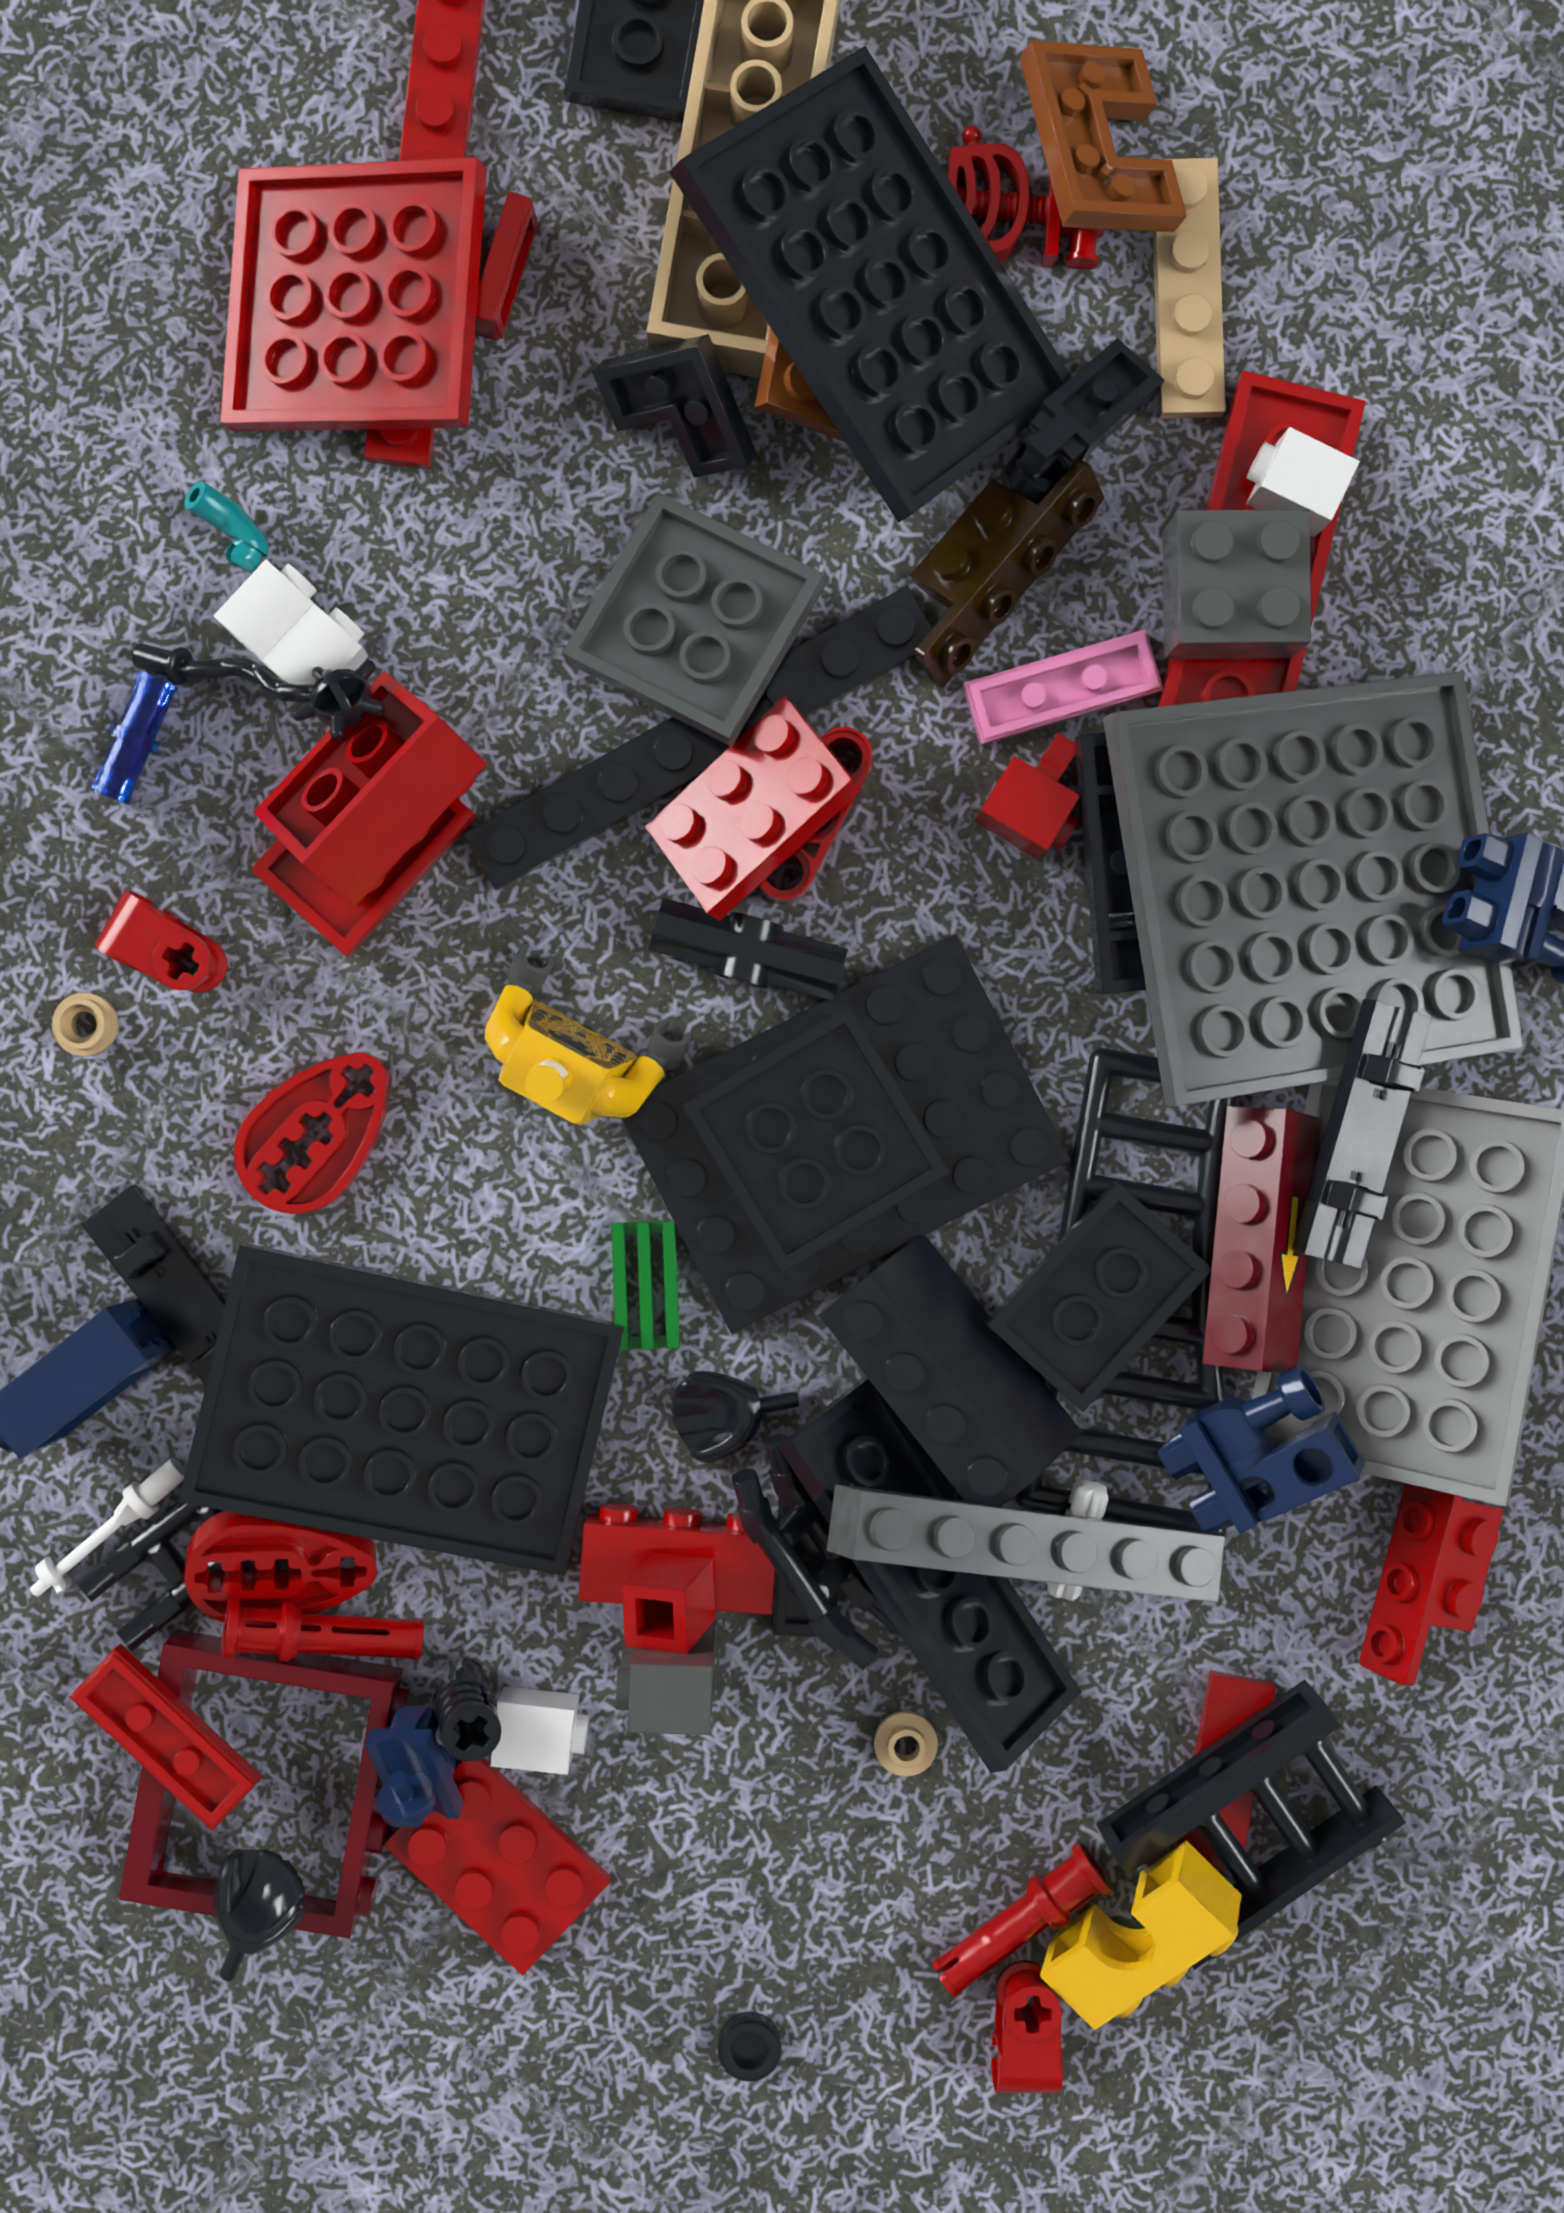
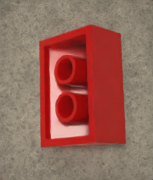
M386 671L370 686L372 699L382 702L385 705V712L382 715L366 713L359 720L360 723L357 726H346L342 740H334L329 730L253 812L301 864L354 908L368 893L373 892L382 884L387 872L411 846L419 843L427 835L431 825L456 798L461 797L470 789L475 777L487 765L449 725Z

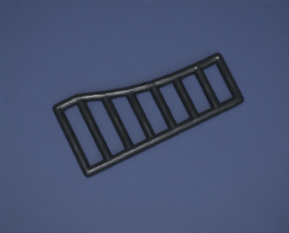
M1107 1048L1094 1050L1089 1057L1058 1242L1090 1208L1091 1200H1097L1115 1181L1121 1184L1147 1209L1194 1217L1192 1250L1212 1268L1227 1106H1235L1236 1096L1211 1100L1209 1102L1205 1129L1107 1113L1106 1109L1112 1075L1161 1083L1158 1059L1153 1056ZM1101 1138L1201 1154L1197 1192L1095 1175ZM1211 1272L1192 1292V1319L1170 1316L1151 1337L1194 1345L1199 1384L1120 1371L1101 1392L1102 1394L1196 1410L1210 1407L1225 1398L1222 1366L1202 1364ZM1036 1370V1374L1057 1399L1058 1389ZM1080 1428L1082 1433L1064 1450L1066 1452L1165 1468L1158 1456V1451L1165 1442ZM1201 1468L1191 1472L1205 1475ZM1045 1470L1031 1484L1015 1495L1017 1504L1025 1509L1065 1515L1066 1510L1071 1507V1503H1069L1071 1490L1042 1486ZM1208 1482V1488H1207V1490L1210 1489V1488H1212V1486H1211V1484H1210L1209 1482ZM1108 1497L1106 1510L1103 1518H1101L1103 1520L1126 1521L1203 1532L1192 1511ZM1227 1528L1210 1532V1534L1224 1536Z

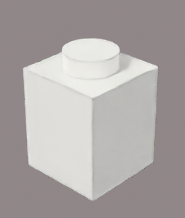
M1289 427L1274 446L1264 442L1256 455L1246 477L1256 484L1246 504L1257 510H1310V536L1315 537L1332 521L1360 461Z
M504 1686L497 1702V1713L501 1724V1738L491 1754L490 1766L568 1775L573 1753H585L589 1715L577 1714L579 1695Z

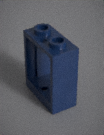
M138 1298L104 1308L0 1390V1447L10 1453L14 1452L20 1460L60 1441L177 1349Z

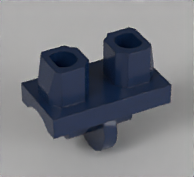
M399 1707L396 1710L390 1729H370L366 1739V1750L383 1784L378 1794L377 1806L383 1820L390 1826L399 1828L417 1827L424 1822L425 1817L431 1811L439 1812L447 1819H459L464 1802L453 1779L457 1763L455 1758L445 1750L443 1745H439L435 1736L439 1723L433 1708Z

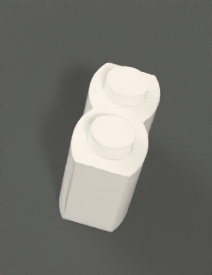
M265 559L213 616L280 679L291 684L314 685L316 680L311 673L314 667L320 666L324 670L331 669L332 671L337 669H351L355 671L368 658L367 653L358 643L365 633L337 607L327 615L313 603L310 598L317 590L290 564H287L279 571Z

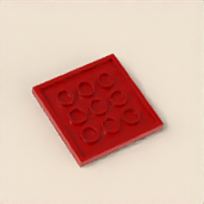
M477 157L239 169L220 419L222 425L232 431L468 428L487 168Z

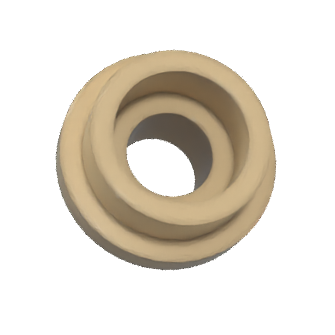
M73 994L65 998L57 1006L53 1014V1035L57 1043L65 1051L73 1055L85 1057L98 1055L112 1045L118 1033L119 1025L115 1009L106 999L96 994ZM88 1012L96 1019L97 1026L92 1035L83 1037L76 1029V1021L80 1015Z
M898 1711L884 1718L877 1727L874 1736V1749L878 1761L887 1771L898 1776L909 1777L922 1773L932 1764L937 1754L938 1741L936 1732L927 1718L913 1711ZM903 1736H911L918 1741V1746L913 1753L903 1755L894 1749L896 1741Z

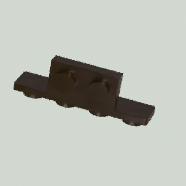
M1079 459L1067 470L1038 505L992 479L910 574L920 589L950 608L914 651V655L932 682L941 688L945 687L957 672H960L969 664L974 652L998 624L1004 622L1010 616L1016 602L1039 576L1045 574L1051 568L1057 554L1075 533L1092 520L1098 506L1104 499V495L1090 464Z

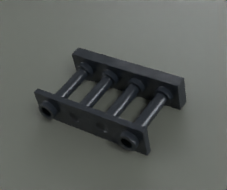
M1304 1679L1096 1825L1112 1855L1126 1875L1141 1865L1148 1867L1168 1853L1167 1847L1194 1828H1199L1236 1881L1232 1886L1242 1894L1237 1922L1238 1934L1234 1940L1236 1942L1363 1852L1381 1845L1392 1832L1406 1822L1377 1785L1363 1795L1360 1793L1325 1741V1738L1341 1727L1326 1703ZM1301 1754H1304L1341 1809L1311 1831L1308 1830L1272 1777L1273 1773ZM1248 1791L1253 1793L1289 1845L1258 1868L1219 1813L1220 1810ZM1230 1947L1219 1956L1212 1957L1210 1954L1192 1965L1193 1969L1196 1970L1210 1959L1220 1957Z

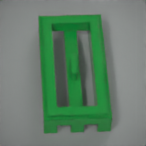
M675 1221L611 1223L615 1324L624 1326L619 1351L629 1349L680 1348ZM650 1234H662L666 1334L654 1335ZM625 1235H637L641 1335L629 1336Z

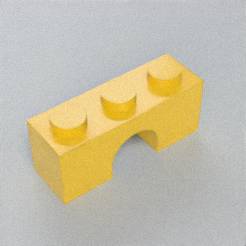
M1186 1840L1140 1872L1131 1914L1145 1928L1133 1929L1121 1926L1112 1921L1094 1904L1071 1920V1924L1064 1929L1060 1928L1049 1940L1040 1977L1084 2021L1096 2030L1116 2016L1119 2018L1129 2016L1139 2006L1144 1997L1162 1985L1165 1988H1170L1177 1984L1187 1973L1189 1967L1210 1954L1212 1957H1216L1225 1952L1232 1945L1238 1934L1237 1922L1242 1894Z

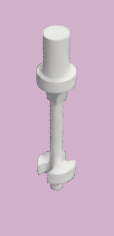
M172 1457L141 1484L138 1482L131 1483L123 1490L124 1498L114 1511L113 1517L57 1565L53 1563L50 1556H47L35 1566V1572L39 1580L30 1587L32 1594L39 1597L51 1586L54 1587L58 1595L66 1591L73 1583L67 1572L120 1526H126L139 1518L149 1519L159 1510L157 1503L184 1480L186 1468L177 1459Z

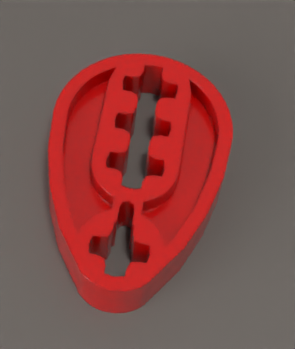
M355 1052L322 1061L295 1074L271 1091L246 1116L235 1139V1167L239 1179L248 1193L262 1205L272 1210L289 1214H301L319 1210L339 1199L364 1168L377 1143L385 1120L391 1083L390 1072L385 1063L375 1055ZM368 1065L371 1066L374 1073L369 1081L375 1087L374 1092L370 1096L364 1092H358L352 1098H349L342 1107H339V1100L345 1095L346 1090L351 1084L349 1077L345 1075L350 1067L363 1070ZM328 1114L332 1119L327 1127L328 1131L333 1135L331 1141L327 1143L323 1140H316L308 1147L306 1153L312 1159V1162L308 1167L303 1164H295L287 1171L285 1177L291 1183L287 1191L282 1188H274L268 1192L263 1187L268 1178L262 1170L265 1163L272 1166L280 1165L289 1154L287 1149L283 1147L284 1142L287 1139L299 1142L307 1136L310 1129L304 1123L306 1116L310 1115L314 1118H320Z
M222 1511L205 1521L196 1530L189 1542L185 1564V1586L190 1599L198 1609L220 1622H224L228 1599H238L240 1605L244 1607L280 1609L284 1602L295 1603V1606H301L302 1613L315 1614L345 1602L372 1585L377 1573L376 1547L373 1540L369 1538ZM354 1557V1567L341 1568V1558ZM247 1560L255 1561L256 1571H243L241 1562ZM275 1560H288L289 1570H276ZM214 1561L221 1562L223 1572L211 1573L208 1563Z

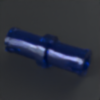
M141 670L138 671L137 681L119 723L112 721L108 734L112 735L113 738L95 782H92L90 787L100 794L128 805L133 800L132 795L150 752L158 753L162 742L156 740L174 694L179 689V687Z

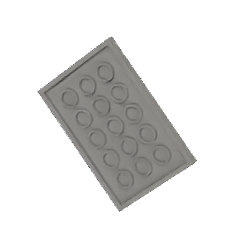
M1340 1079L1309 1085L1304 1114L1320 1118L1316 1163ZM1369 1081V1083L1386 1087V1084ZM1420 1087L1419 1093L1411 1092L1382 1192V1194L1389 1196L1383 1220H1374L1361 1269L1307 1255L1297 1365L1301 1364L1314 1379L1323 1397L1325 1411L1304 1421L1297 1419L1291 1413L1265 1430L1274 1445L1309 1428L1312 1422L1335 1411L1366 1462L1361 1473L1506 1507L1509 1504L1564 1205V1110ZM1341 1181L1342 1183L1358 1187L1356 1184ZM1257 1371L1252 1399L1277 1390V1377L1282 1372Z

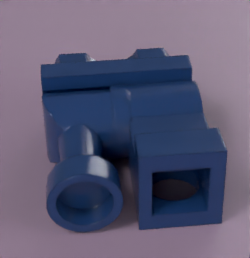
M1528 832L1506 838L1488 833L1466 837L1462 841L1457 863L1460 865V869L1477 876L1473 891L1455 892L1447 901L1442 918V923L1446 927L1461 935L1458 950L1471 956L1481 955L1482 952V955L1491 960V963L1503 964L1522 960L1536 961L1550 966L1552 977L1558 983L1564 985V941L1547 932L1548 924L1564 931V851L1557 846L1544 843L1543 839Z
M1301 1364L1278 1375V1389L1247 1402L1237 1397L1224 1398L1210 1407H1205L1190 1415L1179 1432L1159 1449L1158 1456L1169 1475L1175 1480L1201 1468L1212 1488L1194 1496L1189 1502L1192 1514L1204 1533L1207 1534L1235 1525L1240 1534L1257 1526L1258 1522L1276 1517L1359 1479L1366 1462L1335 1411L1312 1422L1309 1428L1274 1445L1265 1430L1291 1413L1297 1419L1304 1421L1325 1411V1403L1317 1384Z

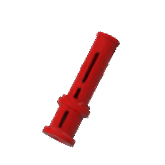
M228 1599L223 1622L221 1659H232L236 1653L275 1655L278 1662H289L290 1659H296L297 1653L408 1658L418 1661L423 1646L424 1624L422 1618L412 1620L302 1613L301 1606H295V1603L284 1602L280 1609L244 1607L240 1605L238 1599Z
M1079 1841L1073 1845V1855L1046 1875L1041 1876L1036 1873L1030 1877L1029 1883L1025 1886L1026 1894L940 1958L937 1957L932 1961L934 1970L937 1973L943 1972L938 1977L952 1996L957 1998L962 1994L963 1990L1049 1926L1054 1930H1057L1059 1927L1061 1929L1071 1924L1070 1915L1099 1893L1107 1897L1114 1892V1888L1106 1873L1082 1842Z

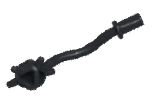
M141 643L135 647L132 655V662L136 668L165 675L174 685L185 684L189 679L243 676L256 684H260L265 693L284 702L305 703L293 709V718L296 721H302L317 716L323 724L330 726V734L334 740H342L346 726H357L360 723L359 720L366 713L382 715L385 712V705L372 699L367 682L376 669V665L371 660H365L355 671L351 669L332 671L331 669L324 670L320 666L314 667L311 673L316 682L314 685L288 683L272 676L267 667L251 659L231 657L195 661L191 652L182 647L169 651Z

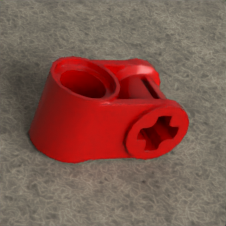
M125 889L94 946L112 959L134 970L145 973L166 987L179 991L188 990L193 993L208 992L216 988L224 980L228 969L227 957L222 947L211 938L179 921L178 917L165 908L162 912L151 906L153 903L151 900ZM185 952L192 953V959L199 964L195 974L187 973L188 967L181 962Z
M1014 1961L1004 1967L998 1976L996 1984L995 2031L992 2033V2046L997 2045L998 2059L991 2058L992 2081L995 2093H1060L1062 2090L1061 2006L1053 1989L1040 1977L1042 1966L1034 1961ZM1032 1996L1030 2006H1026L1027 1997Z

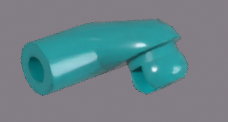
M198 481L190 488L185 498V508L232 538V543L225 550L226 559L246 572H254L259 567L262 556H268L267 537L239 504L203 481Z

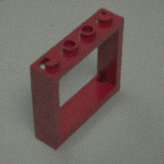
M178 1630L163 1644L157 1678L190 1709L197 1669L371 1699L337 1900L304 1895L306 1911L294 1928V1930L350 1939L360 1916H371L373 1898L378 1887V1877L368 1876L371 1853H382L388 1830V1823L378 1813L379 1809L377 1806L378 1794L383 1784L366 1750L365 1742L370 1729H390L397 1708L409 1707L407 1702L410 1689L400 1688L403 1668L313 1653H297L296 1659H290L289 1662H278L275 1655L236 1653L232 1659H221L222 1637ZM142 1766L119 1900L215 1916L213 1911V1893L216 1880L163 1871L175 1796Z

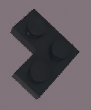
M709 334L603 360L592 371L617 431L669 419L694 478L747 467L757 456Z

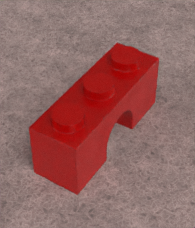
M623 1503L601 1504L600 1513H588L583 1529L578 1601L623 1604L622 1583L651 1552L713 1558L715 1611L772 1615L775 1568L757 1543L753 1544L744 1531L738 1512L729 1513L727 1515V1523L702 1521V1512L689 1508L664 1509L663 1518L638 1516L637 1506Z

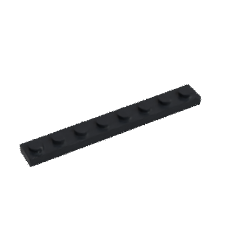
M908 585L787 652L736 741L783 696H786L795 704L805 718L914 658L916 647L932 628ZM671 717L467 831L464 835L493 887L498 891L693 782L730 746Z

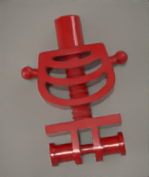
M974 125L966 127L962 133V140L966 146L951 148L946 176L972 218L974 219L975 216H977L978 220L982 217L985 221L980 230L999 261H1004L1013 252L1021 237L1024 224L1029 221L1031 225L1034 222L1037 225L1042 222L1044 225L1041 267L1054 268L1058 257L1059 236L1071 237L1070 253L1066 255L1065 265L1073 269L1092 270L1097 268L1099 257L1095 254L1096 240L1104 235V229L1062 227L1050 175L1048 176L1046 197L1044 198L1042 194L1039 197L1033 194L1031 197L1029 194L1027 169L1017 150L1001 143L980 144L982 139L981 130ZM975 170L982 175L986 192L984 189H981L979 192L976 189ZM999 170L1005 172L1011 180L1015 190L1013 195H1011L1010 191L1006 194L1004 191H1001ZM957 179L962 185L960 190L957 188ZM996 219L998 222L1002 219L1004 222H1007L1008 219H1010L1011 223L1014 222V225L1004 237L990 240Z

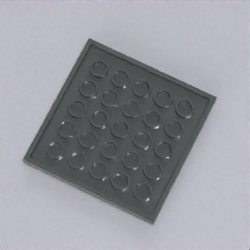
M1463 671L1113 712L1103 718L1165 1107H1175L1340 1079L1363 999L1381 1001L1432 1017L1419 1065L1524 1048L1510 963H1491V960L1485 958L1482 952L1481 955L1471 956L1458 950L1461 935L1442 923L1447 901L1455 892L1473 891L1477 877L1460 869V865L1457 863L1462 841L1466 837L1483 833L1489 834Z

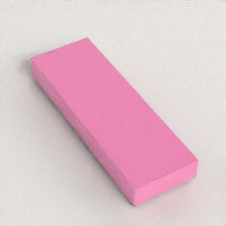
M1146 629L964 682L962 685L980 746L1159 694L1163 690Z

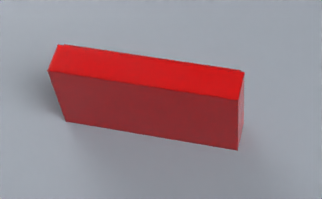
M508 191L478 286L475 330L477 335L495 341L503 339L538 228L531 198Z

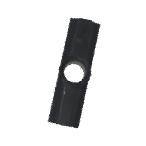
M667 898L662 899L649 946V952L657 953L659 956L680 962L711 968L714 975L729 979V977L752 983V986L767 989L768 985L831 1002H834L848 949L839 947L836 944L785 932L782 925L747 914L729 912L728 915L719 921L708 914L705 909Z

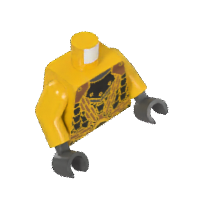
M522 945L507 971L506 977L510 985H506L503 988L485 1029V1040L495 1058L503 1063L498 1081L505 1087L577 1125H583L599 1117L622 1119L633 1115L662 1080L664 1070H673L681 1065L691 1039V1034L687 1032L684 1038L678 1042L669 1041L663 1036L667 1031L670 1021L668 1019L660 1020L653 1029L646 1050V1056L637 1055L539 1000H533L531 994L539 992L554 967V959L549 955L543 968L533 967L524 957L529 945Z

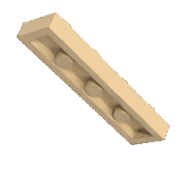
M1218 158L1165 159L1172 160L1187 217L1175 232L1153 231L1157 374L1165 380L1158 391L1159 419L1222 417L1225 413Z

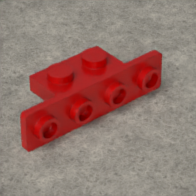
M1405 1483L1359 1659L1362 1667L1400 1685L1413 1686L1418 1674L1430 1626L1465 1631L1473 1630L1476 1615L1482 1604V1592L1492 1553L1498 1543V1530L1504 1511L1503 1508L1477 1500L1466 1499L1463 1496Z

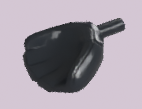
M695 1371L690 1373L687 1379L680 1382L675 1389L671 1406L672 1420L678 1434L688 1447L690 1455L700 1462H712L733 1455L746 1447L747 1442L752 1440L760 1427L762 1413L799 1407V1398L796 1391L759 1398L757 1389L740 1379L717 1372Z
M235 1849L226 1856L219 1868L213 1893V1911L215 1912L214 1918L218 1927L231 1946L219 1972L220 1977L225 1981L235 1979L245 1954L259 1953L278 1942L297 1926L306 1911V1902L303 1899L305 1890L298 1872L289 1860H283L281 1855L268 1849Z

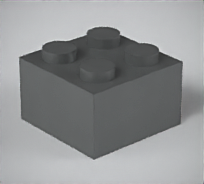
M1178 510L1163 530L1164 659L1292 658L1311 642L1310 510Z

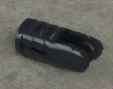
M464 1658L455 1667L456 1679L449 1682L444 1688H439L433 1695L445 1750L458 1760L476 1761L488 1756L497 1747L501 1738V1724L486 1671L477 1661L471 1658Z

